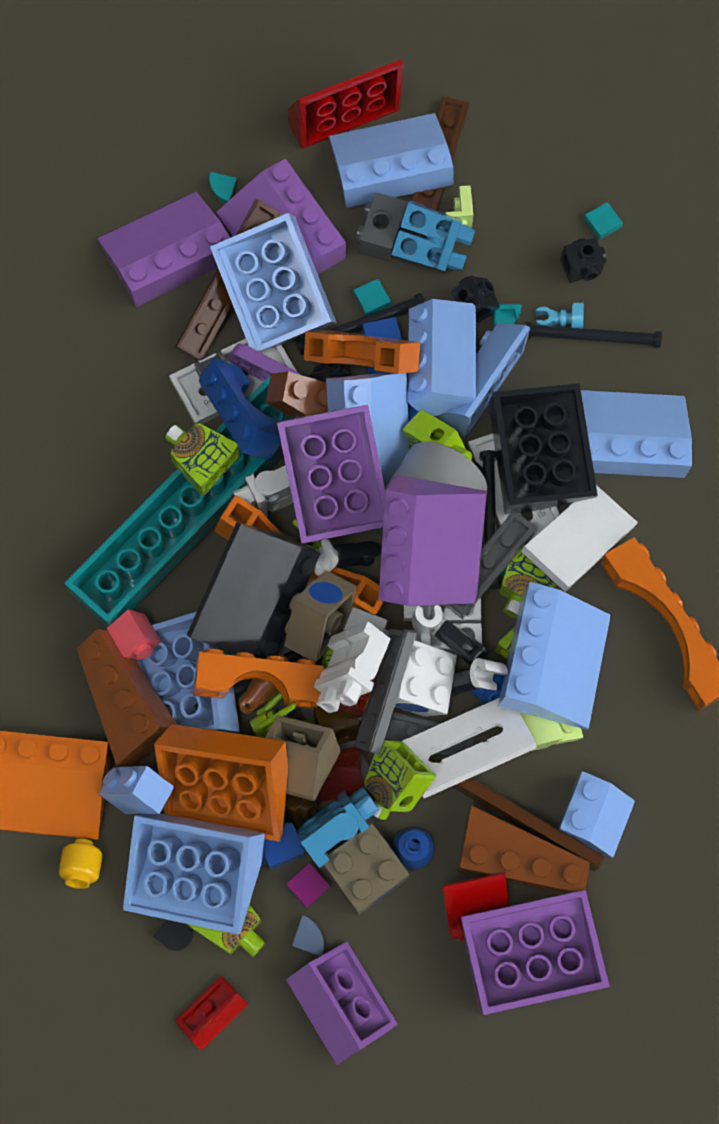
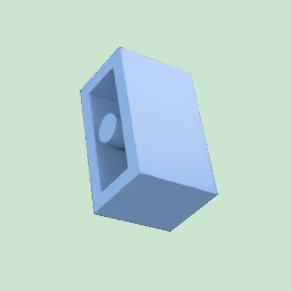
M148 766L113 767L104 777L103 787L99 795L125 814H160L174 786Z

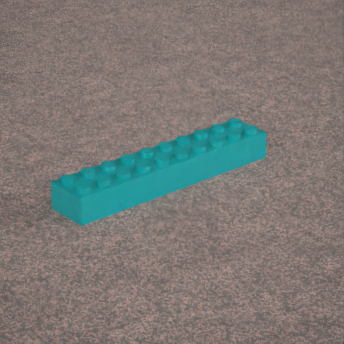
M271 376L247 398L255 408L273 418L276 423L292 419L266 403ZM224 422L215 430V432L236 442ZM282 445L279 446L271 460L245 454L240 450V457L204 497L177 469L64 583L69 594L106 627L110 626L127 609L134 610L218 524L220 517L234 498L233 492L246 486L245 477L253 474L256 478L259 473L266 470L269 471L284 456Z

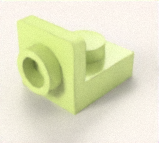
M459 186L458 197H454L453 200L454 212H446L445 214L463 220L462 224L472 228L473 205L471 186Z

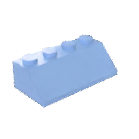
M431 299L410 308L408 341L420 342L418 372L408 373L407 403L418 412L422 409L432 416H437L476 401V306L473 303Z
M497 323L492 332L487 330L480 341L482 347L476 353V401L436 416L437 419L454 428L460 438L466 439L488 406L492 393L499 390L523 354L530 327L519 324Z

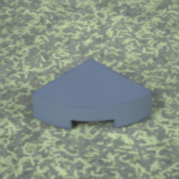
M302 916L292 947L322 956L324 942L321 931L311 919Z

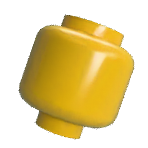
M77 839L75 843L68 844L63 848L59 875L65 880L67 886L84 889L98 880L103 855L99 848L93 846L94 843L92 841Z

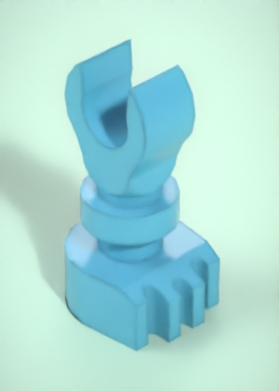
M574 303L572 305V312H566V310L557 312L548 307H540L536 309V315H544L548 319L544 321L538 320L535 325L555 326L560 324V327H566V324H571V328H583L584 303Z

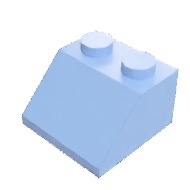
M582 771L575 781L557 829L588 848L613 858L635 801L613 784Z

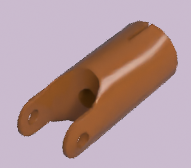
M281 652L277 655V656H280V657L285 658V661H286V662H291V661H290L285 655H283ZM253 678L247 691L239 698L238 706L244 714H250L259 705L271 700L279 691L271 683Z

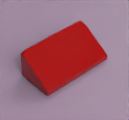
M221 975L174 1022L202 1050L247 1006V1002Z

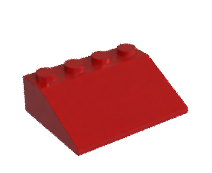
M397 60L320 90L293 103L288 108V124L301 149L325 141L331 135L345 133L400 111L403 75L402 60Z

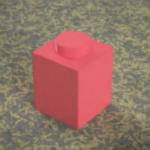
M127 609L107 627L123 657L135 660L145 659L161 643L146 615Z

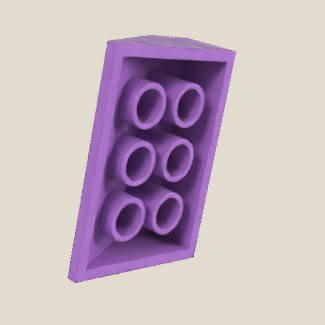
M286 159L258 174L216 212L219 220L231 237L237 234L253 202L259 199L281 213V216L287 213L295 216L317 274L346 259L345 240Z
M194 192L97 239L136 308L217 269L218 266L210 246L227 240L230 237L220 220L200 195Z
M368 404L278 421L277 425L301 543L382 528L385 487Z
M396 475L385 490L379 600L406 606L476 603L487 491Z
M586 890L461 917L479 1015H487L610 987Z

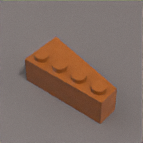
M289 371L272 373L266 403L290 418L328 412L326 382Z
M97 629L76 649L116 765H137L155 749L154 743L171 724L177 725L137 661L122 656L108 630Z
M471 805L467 815L457 872L478 877L505 872L507 883L559 894L586 890L590 862Z

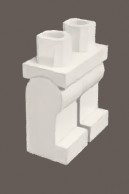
M286 465L274 471H263L256 478L253 474L245 477L246 486L233 492L234 496L237 495L262 511L266 517L269 516L268 512H274L293 504Z
M481 598L463 620L445 605H439L443 612L441 621L449 620L469 637L482 644ZM404 605V621H412V616L417 606ZM420 605L423 608L425 619L431 620L430 614L436 605ZM404 630L416 634V641L451 654H456L434 636L436 631L430 634H421L416 630ZM466 643L462 647L467 653H470L472 650Z
M368 621L350 630H345L331 636L328 647L333 650L328 667L322 670L320 678L316 679L314 688L321 692L317 705L328 713H333L338 710L340 703L347 706L355 705L360 695L371 692L374 683L370 680L374 679L390 638Z

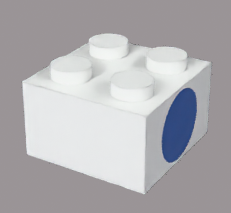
M414 640L394 707L423 717L446 715L448 713L457 655Z

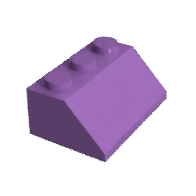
M348 942L311 961L286 979L336 1065L398 1025Z

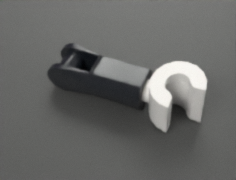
M323 539L321 541L322 547L316 549L321 554L314 572L320 576L324 571L330 572L339 566L358 565L369 567L374 562L373 557H377L381 553V549L373 541L357 544H334L332 546L328 539Z
M439 605L433 608L430 614L431 620L424 618L423 608L420 606L416 607L411 623L417 632L430 634L436 631L434 636L452 649L470 666L475 659H481L482 656L488 655V650L482 644L469 637L449 620L441 621L443 612ZM465 643L472 648L470 653L462 649Z
M480 658L475 659L470 669L453 674L450 697L478 688L497 691V684L493 681V675H507L508 669L506 665Z

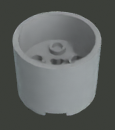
M434 442L414 444L385 487L386 490L396 475L487 491L486 480L472 461L460 452Z

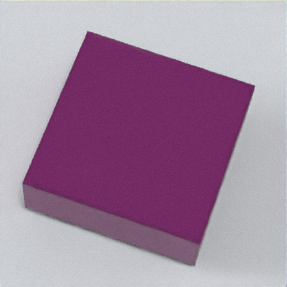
M310 863L286 884L306 908L310 907L330 888V885Z

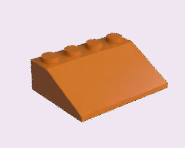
M171 724L154 743L159 776L174 786L164 805L165 814L265 833L264 839L280 842L283 834L289 769L286 741Z
M0 731V830L99 841L105 799L99 795V792L103 787V779L110 770L112 751L109 743Z

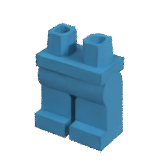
M409 201L400 226L402 228L399 230L391 255L446 271L447 268L462 271L467 255L453 251L455 243L458 241L471 245L476 230L462 224L463 220L422 206L414 201ZM412 231L426 235V237L412 233Z
M363 787L351 796H348L344 790L337 796L339 801L330 803L316 813L313 818L307 820L301 828L297 827L295 829L300 843L319 868L329 861L326 853L341 840L353 838L357 834L358 829L363 833L370 828L366 820L379 811V809Z

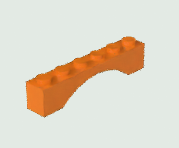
M237 495L234 496L220 517L214 532L229 540L236 522L284 535L268 520L262 511ZM338 567L330 571L332 574L357 586L352 608L354 607L373 615L377 614L384 602L379 600V585L364 575L352 573ZM314 571L312 572L305 589L307 588L309 582L313 578L317 579L319 577L315 574Z
M633 537L604 554L600 564L617 588L629 591L645 600L669 624L677 639L682 655V686L697 709L701 711L719 700V661L716 658L717 652L713 645L708 641L705 642L699 633L700 627L696 620L691 616L688 617L682 608L683 602L679 595L669 589L662 570L658 567L655 568L650 561V554L645 545L638 543L636 538Z

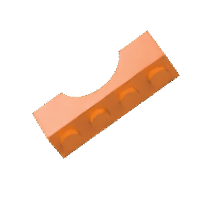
M329 330L305 331V361L373 367L375 371L395 374L412 373L419 370L420 342Z
M206 649L205 652H199L197 657L193 696L224 699L228 691L236 683L249 678H258L271 683L278 689L283 697L285 706L295 703L296 707L314 709V707L319 706L317 701L321 693L314 688L316 679L320 678L324 666L316 665L315 661L307 659L298 660L295 663L286 662L285 658L280 656H268L267 659L254 658L253 654L239 652L234 656L225 655L219 649Z

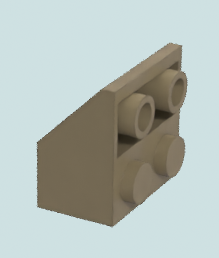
M278 715L265 738L286 741L289 767L286 794L315 801L341 752L332 728Z

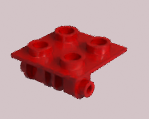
M505 872L443 885L450 938L452 937V940L458 939L463 941L464 939L461 917L509 907Z

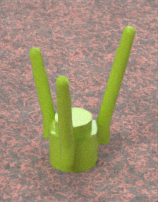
M278 692L264 707L256 711L258 716L250 720L251 727L256 736L265 738L278 715L284 717L296 708V704L291 703L277 713L271 710L283 698L281 693ZM313 718L304 720L303 722L313 724Z

